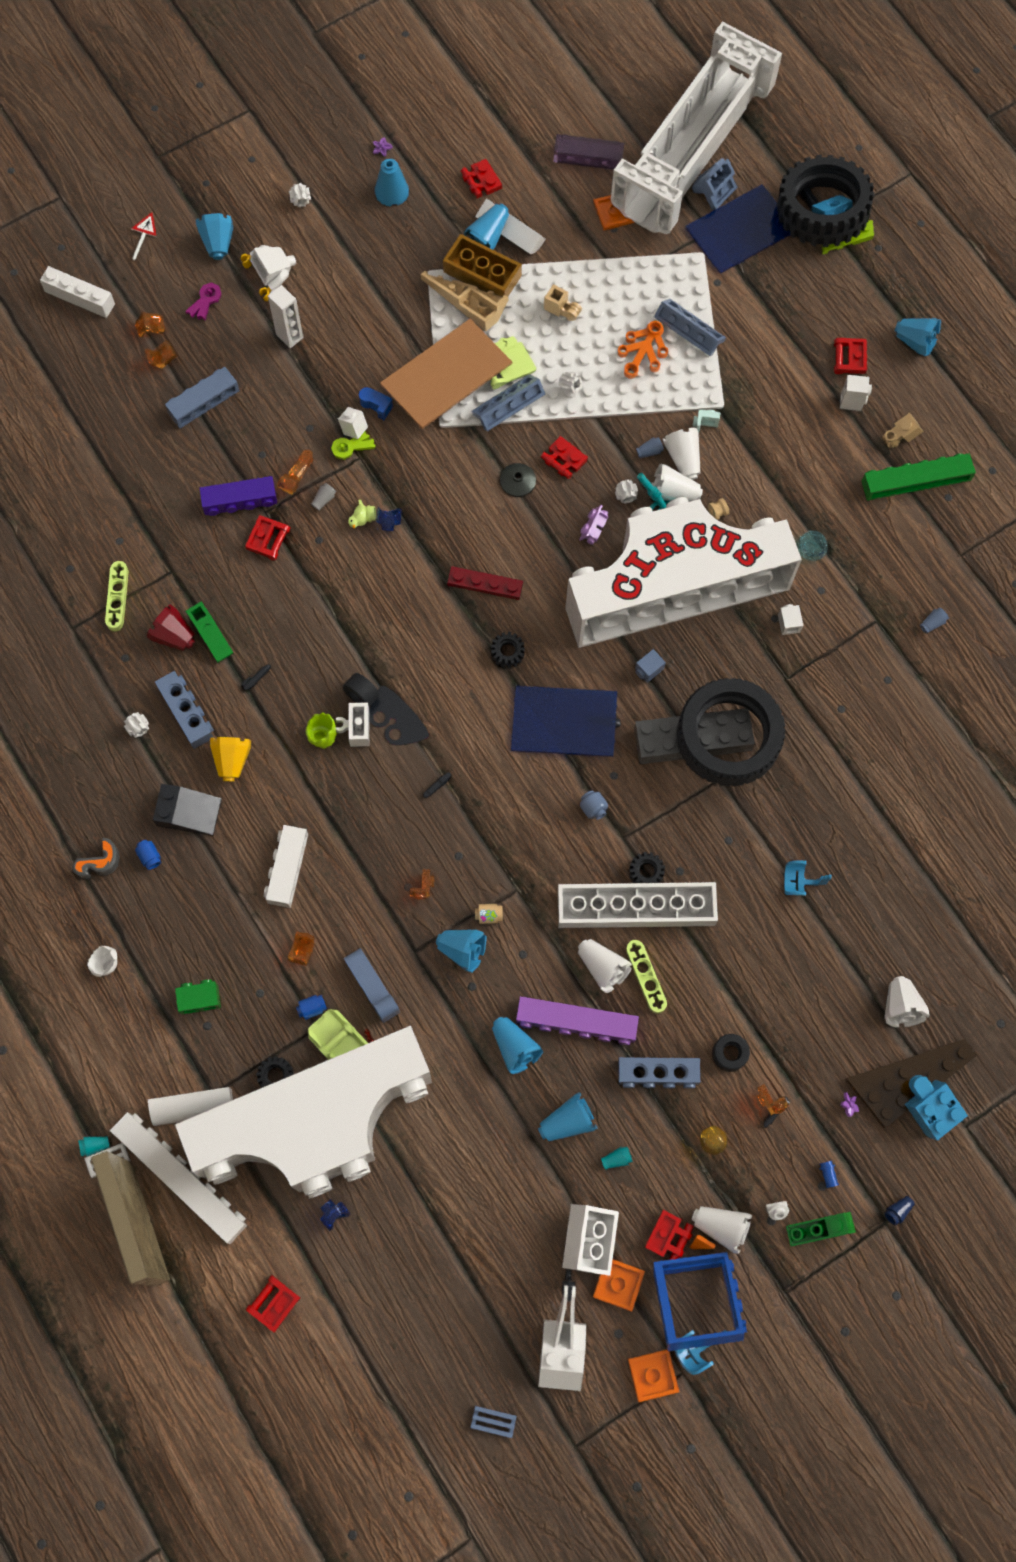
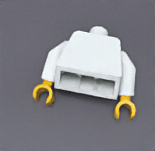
M266 245L254 248L250 255L242 254L240 258L244 268H249L253 264L264 285L269 286L259 290L260 296L267 293L263 297L264 301L269 300L268 295L270 292L282 285L289 276L291 266L296 265L293 255L286 256L282 248Z

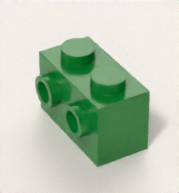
M211 979L202 980L200 984L196 985L184 983L179 988H175L178 1012L181 1015L221 1008L218 984L215 981L212 982Z

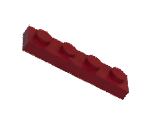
M451 566L447 586L520 600L523 581Z

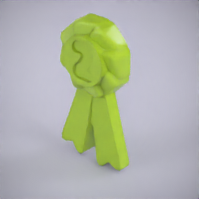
M364 431L359 439L352 438L349 440L340 438L335 440L331 450L335 458L345 460L352 456L353 451L375 449L374 439L369 440L370 436Z

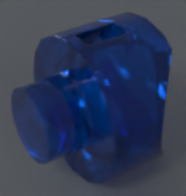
M377 507L376 522L382 524V530L394 531V525L401 524L402 509L397 508L393 511H383Z
M330 1199L320 1208L324 1213L320 1220L329 1232L333 1229L335 1220L351 1215V1212L342 1201L335 1205Z

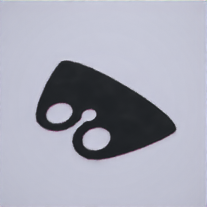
M381 686L378 690L379 697L373 702L369 710V721L376 727H384L389 723L390 719H396V723L391 724L385 730L386 740L393 745L410 744L428 738L429 733L414 711L391 689ZM383 712L386 717L384 722H375L374 714ZM392 729H398L401 732V737L398 740H392L389 737V732Z

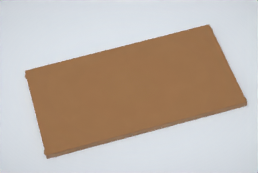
M469 319L380 382V385L423 429L509 367L512 361L473 320Z

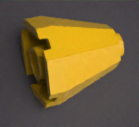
M235 737L210 738V747L218 776L223 778V781L235 782V778L240 777L251 749V740L244 739V741H240V738Z

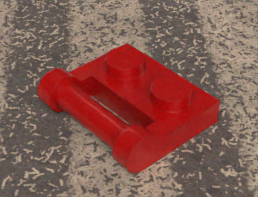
M836 338L834 340V347H836L834 373L866 374L867 339ZM844 346L848 347V365L843 364Z
M259 515L245 548L276 561L278 557L277 552L285 535L289 533L290 527ZM274 530H279L271 550L266 549Z
M271 1274L268 1278L269 1282L251 1305L249 1304L245 1310L275 1333L301 1297ZM276 1286L279 1292L261 1314L258 1309Z

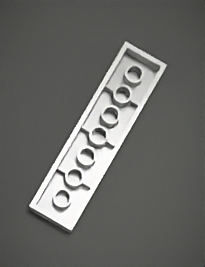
M716 882L558 884V928L715 926L718 921Z

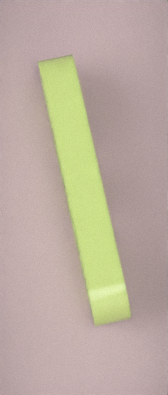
M116 561L110 567L105 623L111 631H119L124 625L129 571L126 564L122 561ZM122 567L123 570L120 571V578H118L116 570ZM115 584L123 585L120 591L113 590ZM114 601L121 602V606L116 609L112 608L111 604ZM113 614H116V619L118 621L115 623V625H112L111 623L114 621Z
M632 940L626 948L627 956L632 964L631 966L650 1011L660 1014L666 1009V998L644 945L638 940ZM632 945H635V947H640L638 955L639 957L644 956V958H640L636 962H634L633 959H636L637 956L635 952L630 951L632 949ZM639 963L647 964L648 971L645 973L639 972L637 969ZM653 981L656 985L655 990H646L645 982ZM659 992L660 995H656L658 1002L662 1001L663 1003L660 1006L661 1009L653 1007L655 1003L654 997L649 998L648 996Z

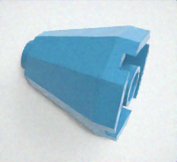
M220 213L201 216V221L199 218L196 219V227L209 256L213 257L214 260H221L228 253L233 232L231 216L227 215V218H223V214Z
M904 318L896 324L895 332H897L899 339L918 354L927 356L930 355L937 342L935 337L936 333H940L941 320L936 318Z
M445 930L442 934L438 935L436 945H438L437 949L465 971L473 973L480 965L479 955H484L487 937L483 935L482 931Z

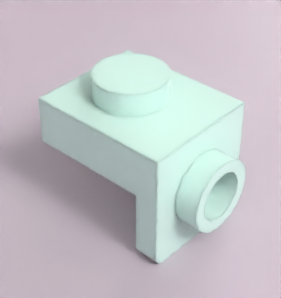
M699 409L698 416H694L693 427H696L698 432L701 425L718 427L721 412Z

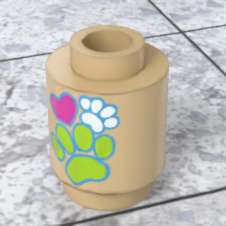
M479 904V908H475V920H479V924H493L503 921L502 906H497V904Z

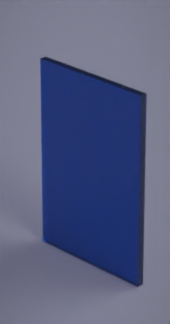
M763 184L685 227L720 274L790 236L791 232L783 229V223H780L778 220V203Z
M516 686L511 751L614 757L616 708L618 706L617 691Z

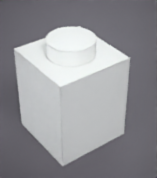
M347 407L338 418L343 434L359 439L368 428L363 412Z
M788 604L780 608L778 618L782 635L800 633L803 628L799 605L793 606Z

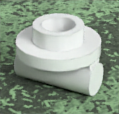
M786 1201L766 1204L767 1213L773 1220H782L789 1213Z

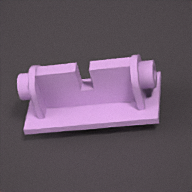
M602 505L595 509L593 508L589 512V520L580 531L582 534L579 539L580 541L586 538L589 544L597 542L601 530L596 528V526L602 529L608 519V512L601 510Z

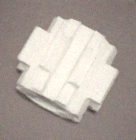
M299 183L291 187L289 195L290 201L294 203V206L305 207L306 204H309L311 197L309 188H306V185Z
M566 371L559 377L558 385L560 389H563V393L575 394V392L577 393L581 389L582 380L578 373Z
M632 480L621 481L616 486L615 494L617 500H621V503L624 504L633 502L637 499L638 488L636 483L633 484Z
M133 713L124 720L126 724L124 727L130 736L133 735L135 738L141 737L149 730V722L143 714Z

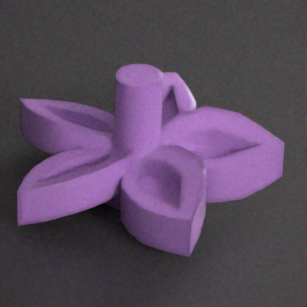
M384 137L380 142H373L376 147L373 154L381 151V154L386 157V150H390L393 146L387 143Z
M845 1092V1101L841 1102V1106L845 1108L846 1115L851 1117L853 1113L859 1112V1108L855 1104L857 1096L850 1098L848 1093Z

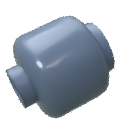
M591 790L581 797L580 807L588 819L596 818L599 820L607 814L605 811L608 809V803L600 792Z

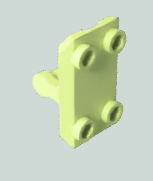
M327 1010L308 1028V1038L328 1060L368 1044L338 1010Z

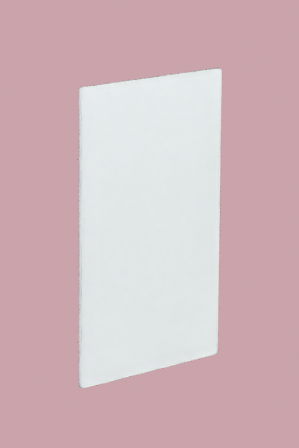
M702 252L522 264V276L508 296L509 300L499 321L488 331H484L479 327L494 343L498 342L501 338H509L511 336L515 337L517 342H522L536 366V372L530 375L540 379L546 393L500 424L695 411L699 409L710 410L722 409L724 407L717 348L713 355L709 356L660 322L664 327L661 337L664 345L668 348V355L666 358H659L657 355L658 346L655 340H653L651 345L657 360L660 362V370L658 372L650 371V361L646 353L638 366V375L633 379H629L624 375L625 365L633 362L639 350L629 352L626 357L618 355V347L620 345H630L626 342V333L646 329L650 322L659 321L654 318V315L661 302L667 299H672L714 329L705 256ZM443 270L428 271L429 275L435 277L440 275L448 281H460L444 273ZM553 284L569 292V303L576 302L581 306L582 311L575 321H569L562 315L558 317L544 310V297ZM428 285L434 345L470 318ZM647 336L636 338L634 343L645 341ZM566 371L578 373V376L581 377L582 387L575 394L563 393V389H560L558 385L559 377ZM500 373L496 375L497 379L502 378ZM524 377L506 383L495 390L491 387V381L489 380L439 417L440 427L482 425L480 419L473 416L471 411Z

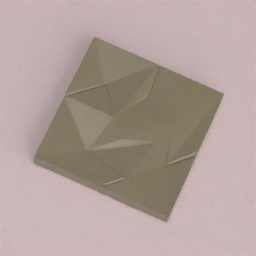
M108 1151L92 1156L93 1168L130 1283L158 1286L170 1281L132 1162Z

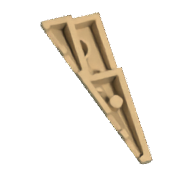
M427 271L421 273V280L473 320L484 331H488L499 321L509 300L506 295L501 297L495 295L490 290L488 292L479 290L477 286L457 280L448 281L440 275L438 277L429 275Z

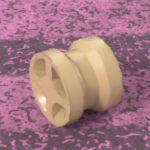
M723 498L718 499L716 503L708 504L709 513L715 519L719 520L721 516L729 515L728 505Z

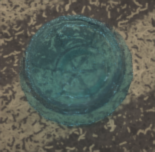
M818 531L805 532L798 538L796 543L799 554L808 560L822 559L828 551L827 540Z

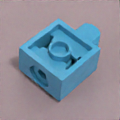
M915 1075L910 1079L909 1087L915 1096L905 1105L927 1137L938 1141L968 1116L946 1083L934 1080L931 1083L927 1077L922 1075Z

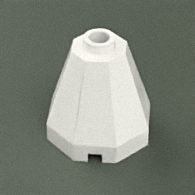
M903 976L894 978L889 984L885 1011L886 1024L892 1027H899V1023H904L905 1027H911L925 1022L926 1017L930 1015L929 1010L911 980Z

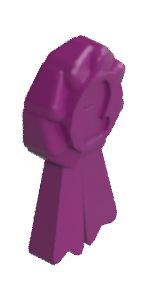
M214 283L203 285L199 291L201 298L186 310V314H190L191 318L197 314L198 319L206 320L209 306L219 301L222 296L221 290Z

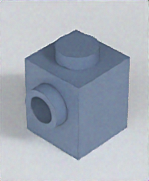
M653 649L636 663L635 672L640 679H644L648 683L664 670L666 662Z

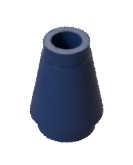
M905 1196L887 1207L884 1215L891 1224L895 1226L902 1224L915 1203L909 1196Z

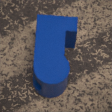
M368 387L360 390L359 399L361 406L371 408L378 413V418L385 420L393 408L392 398Z

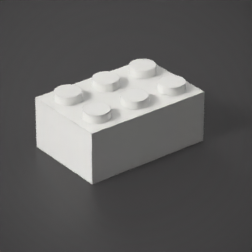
M571 1204L562 1268L610 1276L619 1212L587 1205Z

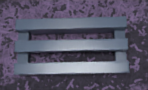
M475 1406L471 1428L512 1438L517 1416ZM478 1412L511 1419V1424L478 1416ZM478 1420L510 1429L509 1432L501 1431L477 1425L476 1421Z

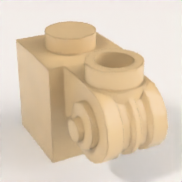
M554 284L544 297V310L558 317L562 315L569 321H575L582 308L576 302L569 303V292Z
M908 413L894 423L895 427L886 431L882 439L888 448H894L899 445L901 439L910 442L924 431L916 419Z

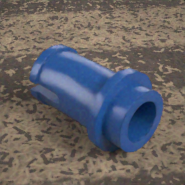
M832 1161L821 1163V1168L819 1169L822 1170L826 1188L839 1185L834 1171L835 1164L833 1165Z

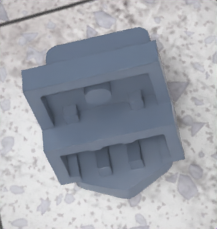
M721 158L701 174L692 186L694 193H704L712 210H717L737 189V185L732 177L735 171L729 159L724 160Z

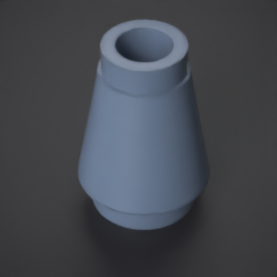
M653 437L639 446V448H636V451L641 459L661 454L660 452L664 451L660 438Z
M939 607L928 615L920 624V628L927 634L946 624L949 617Z

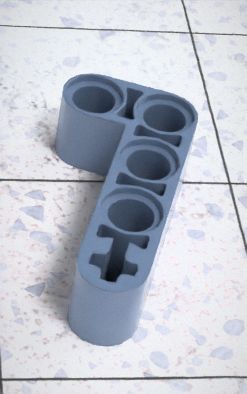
M361 948L343 958L383 1023L400 1013L399 1007L391 994L386 990Z

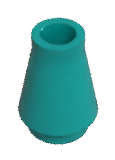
M108 1136L83 1137V1139L78 1140L81 1156L86 1155L89 1157L110 1148Z
M620 1146L607 1156L601 1158L605 1170L628 1166V1163L633 1162L627 1146L623 1148Z

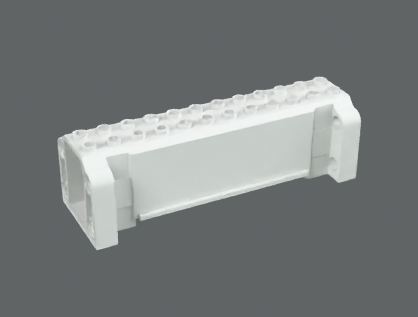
M724 22L720 24L714 33L709 60L642 150V157L636 165L621 159L614 169L611 202L621 211L624 217L632 219L633 222L653 233L669 234L678 222L683 196L746 110L748 103L756 96L760 98L767 97L774 87L781 61V52ZM730 64L749 74V79L743 77V73L740 75L732 71L729 67Z

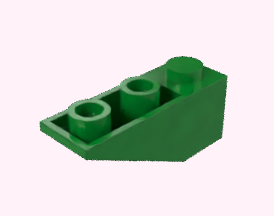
M202 601L185 611L188 619L217 663L234 654Z
M851 1212L786 1226L791 1247L856 1232Z

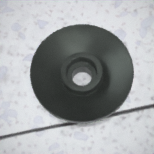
M514 463L507 466L500 475L502 489L514 497H522L529 494L536 484L534 471L522 463Z

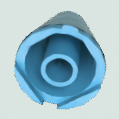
M386 159L382 162L375 185L377 200L386 206L400 205L406 201L409 195L408 184L397 161L394 159Z
M502 203L495 204L463 232L464 236H469L472 240L494 250L509 217L508 208Z
M500 1017L493 1022L492 1031L507 1070L511 1074H517L528 1068L526 1065L532 1061L534 1064L542 1056L543 1050L541 1046L508 1017Z
M580 1092L576 1093L540 1122L541 1127L538 1130L543 1139L553 1141L597 1130V1125H592L591 1120L594 1117L584 1098L580 1100Z

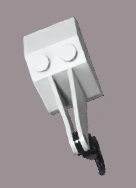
M566 1269L565 1280L562 1281V1301L557 1320L544 1319L538 1387L581 1391L585 1359L586 1324L575 1323L576 1285L571 1279V1269ZM567 1301L571 1302L570 1322L563 1321Z

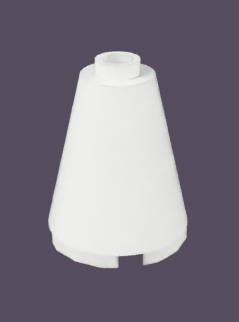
M688 428L689 432H684L682 429L668 434L663 439V443L677 469L691 480L697 479V475L700 474L698 429Z
M665 464L658 466L654 475L656 478L652 485L656 486L662 493L661 497L663 500L672 501L685 497L688 499V502L701 498L703 489L700 488V484Z
M592 939L584 940L578 946L579 956L604 993L614 990L612 986L616 983L620 985L631 971L630 965L632 964L628 960Z
M701 1206L699 1210L695 1209L692 1221L695 1222L694 1226L738 1255L741 1250L737 1249L740 1244H744L750 1227V1222H747V1219H751L752 1215Z

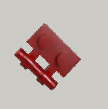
M487 159L471 165L472 172L468 171L466 167L460 171L463 175V180L470 186L471 193L475 194L477 198L482 197L481 191L483 190L489 195L502 189V183Z
M562 436L549 447V452L552 455L546 452L541 455L546 465L552 466L560 476H565L567 479H570L573 475L569 471L570 468L577 472L588 461V457ZM559 459V460H561L564 464L561 465V464H560L559 462H557L556 460Z
M662 1210L644 1248L661 1257H664L668 1250L672 1253L669 1260L682 1258L684 1254L683 1249L687 1240L690 1241L692 1237L691 1232L694 1226L686 1223L684 1229H681L678 1226L682 1219ZM676 1233L680 1238L676 1246H673L670 1243Z

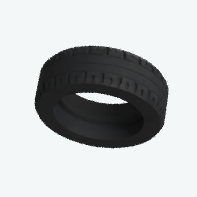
M736 678L714 680L697 689L686 701L677 725L678 748L687 766L702 779L721 786L749 784L766 774L775 763L785 739L784 717L779 705L775 703V699L766 690L755 685V683ZM732 703L751 711L763 727V741L757 753L751 758L740 762L724 761L711 755L702 746L698 737L699 720L707 709L717 704Z

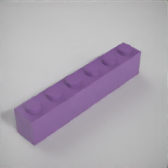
M520 996L516 1023L520 1024L522 1028L531 1029L532 1026H535L545 1032H551V1029L559 1030V1033L563 1035L577 1033L581 1038L590 1039L591 1036L599 1037L598 1040L610 1042L612 1039L618 1040L619 1044L630 1045V1043H634L636 1040L639 1016Z

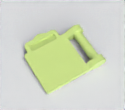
M515 337L501 338L495 343L511 359L512 364L500 372L502 378L497 379L495 376L490 380V385L494 390L506 383L536 372V366L522 342H517Z

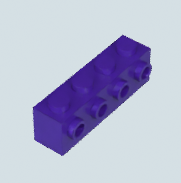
M272 476L200 487L202 508L205 515L215 516L223 512L233 513L237 510H252L255 507H270L273 504H278Z

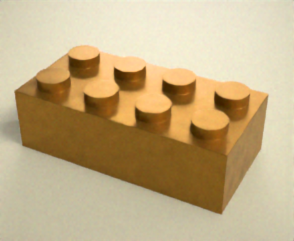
M460 234L443 259V272L464 283L477 286L479 290L485 292L490 290L495 295L503 297L504 295H510L521 278L522 264Z

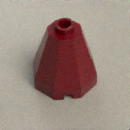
M171 604L168 605V608L165 607L153 622L155 628L153 630L150 628L147 632V638L151 641L182 651L186 648L190 649L196 641L193 639L195 636L194 632L178 610Z

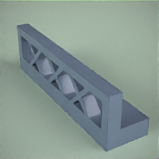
M672 299L662 301L654 315V318L709 356H712L718 345L726 339L725 336Z
M529 374L471 412L473 416L480 419L484 430L489 431L546 393L540 379Z

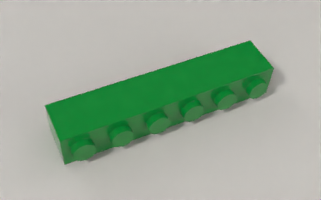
M959 453L953 457H939L932 461L923 460L916 464L906 463L900 467L894 468L891 466L879 471L870 470L864 474L861 482L868 501L968 482L973 479L976 471L970 453Z

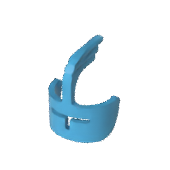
M790 861L785 865V894L806 896L804 891L805 885L827 884L832 875L821 876L816 880H806L804 872L807 861ZM796 871H798V891L796 890V882H790L796 880Z
M692 1330L681 1338L691 1337L695 1332ZM709 1346L688 1348V1351L687 1349L675 1350L676 1356L683 1368L692 1375L699 1374L714 1364L713 1361L706 1362L699 1355L700 1352ZM689 1353H690V1355L692 1356V1358L690 1357V1358L686 1359L685 1357L688 1356Z

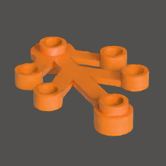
M659 321L650 322L646 329L627 332L625 339L630 345H620L618 347V355L620 357H626L629 352L639 350L633 362L625 365L624 375L627 378L633 379L638 375V366L646 353L650 361V371L658 372L660 370V362L657 360L651 345L653 340H655L658 346V357H667L668 348L664 345L661 337L664 327ZM647 336L645 341L634 343L636 338Z

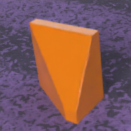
M696 1235L689 1248L692 1250L715 1249L716 1246L704 1237Z

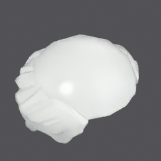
M99 946L98 949L93 951L87 964L91 973L96 977L111 974L117 967L116 950L109 946Z

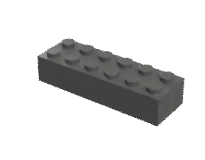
M744 708L704 713L698 724V737L702 746L713 756L752 751L755 741L749 710ZM680 716L635 722L634 733L639 764L683 759L677 743V725Z

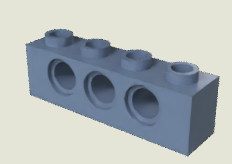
M173 671L155 681L156 686L193 749L210 741V738H213L211 732L214 729L209 721L205 722L202 718L205 714L201 707H196L193 703L196 699L191 690L186 691L184 686L187 684L182 675L177 676L176 672ZM181 691L179 696H173L174 692ZM184 707H190L188 711L182 712V709ZM193 722H199L197 727H190Z
M619 1057L618 1084H623V1088H635V1085H643V1088H655V1085H663V1088H675V1085H683V1088L693 1089L695 1085L700 1084V1058ZM657 1068L663 1070L664 1077H655L654 1070ZM634 1069H642L644 1072V1077H635L633 1073ZM681 1069L684 1072V1077L681 1079L675 1077L674 1070Z

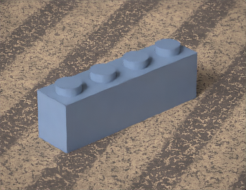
M226 367L218 369L211 376L200 380L195 386L184 390L176 398H171L165 404L167 412L177 426L182 428L239 392L238 383Z

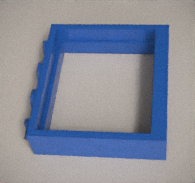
M727 1252L653 1262L654 1280L668 1351L743 1341L744 1334L747 1333L746 1321L741 1319L740 1312H743L741 1299H737L738 1283L737 1279H733L732 1276L734 1264L732 1259L729 1260ZM721 1267L734 1331L676 1339L664 1275Z

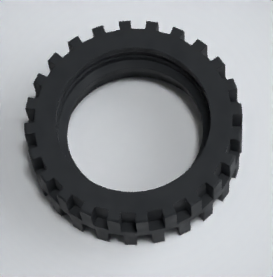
M816 155L814 159L810 157L805 158L803 163L798 161L794 164V169L790 167L786 175L782 177L777 205L778 220L780 223H783L785 231H791V237L795 238L797 236L800 238V242L804 244L807 241L811 243V246L816 247V244H823V247H828L829 244L840 246L842 241L848 243L851 241L852 236L857 238L860 235V231H864L867 222H869L874 198L873 183H870V176L868 174L864 175V169L861 166L857 168L855 162H847L844 157L837 159L833 158V155H828V157ZM807 187H829L845 193L853 201L854 206L840 214L821 215L805 209L797 201L796 197Z

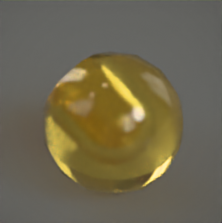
M711 1126L700 1134V1145L706 1153L717 1155L726 1149L728 1138L723 1129Z

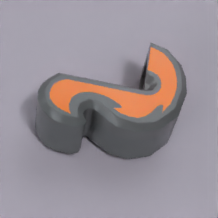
M103 838V857L76 859L72 865L74 873L81 879H90L91 872L100 876H107L113 873L119 864L120 855L118 848L110 839Z

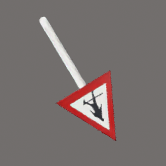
M152 212L131 228V230L142 233L133 255V260H136L146 234L157 237Z

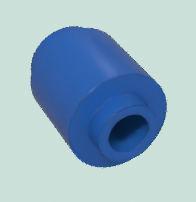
M143 840L136 845L135 852L142 865L148 870L154 869L162 863L160 860L161 856L152 841Z
M313 995L298 1001L299 1006L296 1007L299 1017H304L305 1020L320 1015L324 1010H327L322 995Z

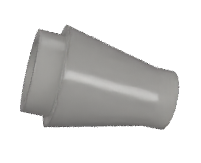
M324 483L323 486H320L311 505L320 511L323 506L335 497L336 490L327 483Z

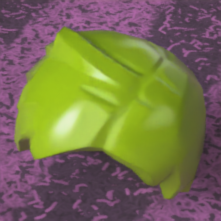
M323 712L321 714H314L306 727L308 741L312 745L323 749L335 742L337 732L334 719H332L330 714Z

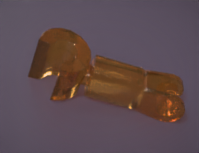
M304 450L290 470L289 475L284 474L279 479L277 485L279 489L291 495L294 491L296 492L299 481L313 462L311 450Z

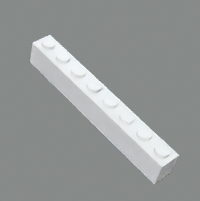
M127 1112L110 1131L227 1244H231L246 1228L247 1224L244 1223L246 1218L239 1211L234 1213L229 1208L231 1204L223 1196L219 1199L214 1194L217 1190L208 1182L204 1184L200 1181L201 1176L193 1173L192 1170L190 1171L185 1166L187 1162L179 1154L175 1157L170 1152L173 1148L165 1141L161 1143L156 1138L158 1134L151 1127L146 1129L142 1125L144 1121L136 1113L132 1116Z

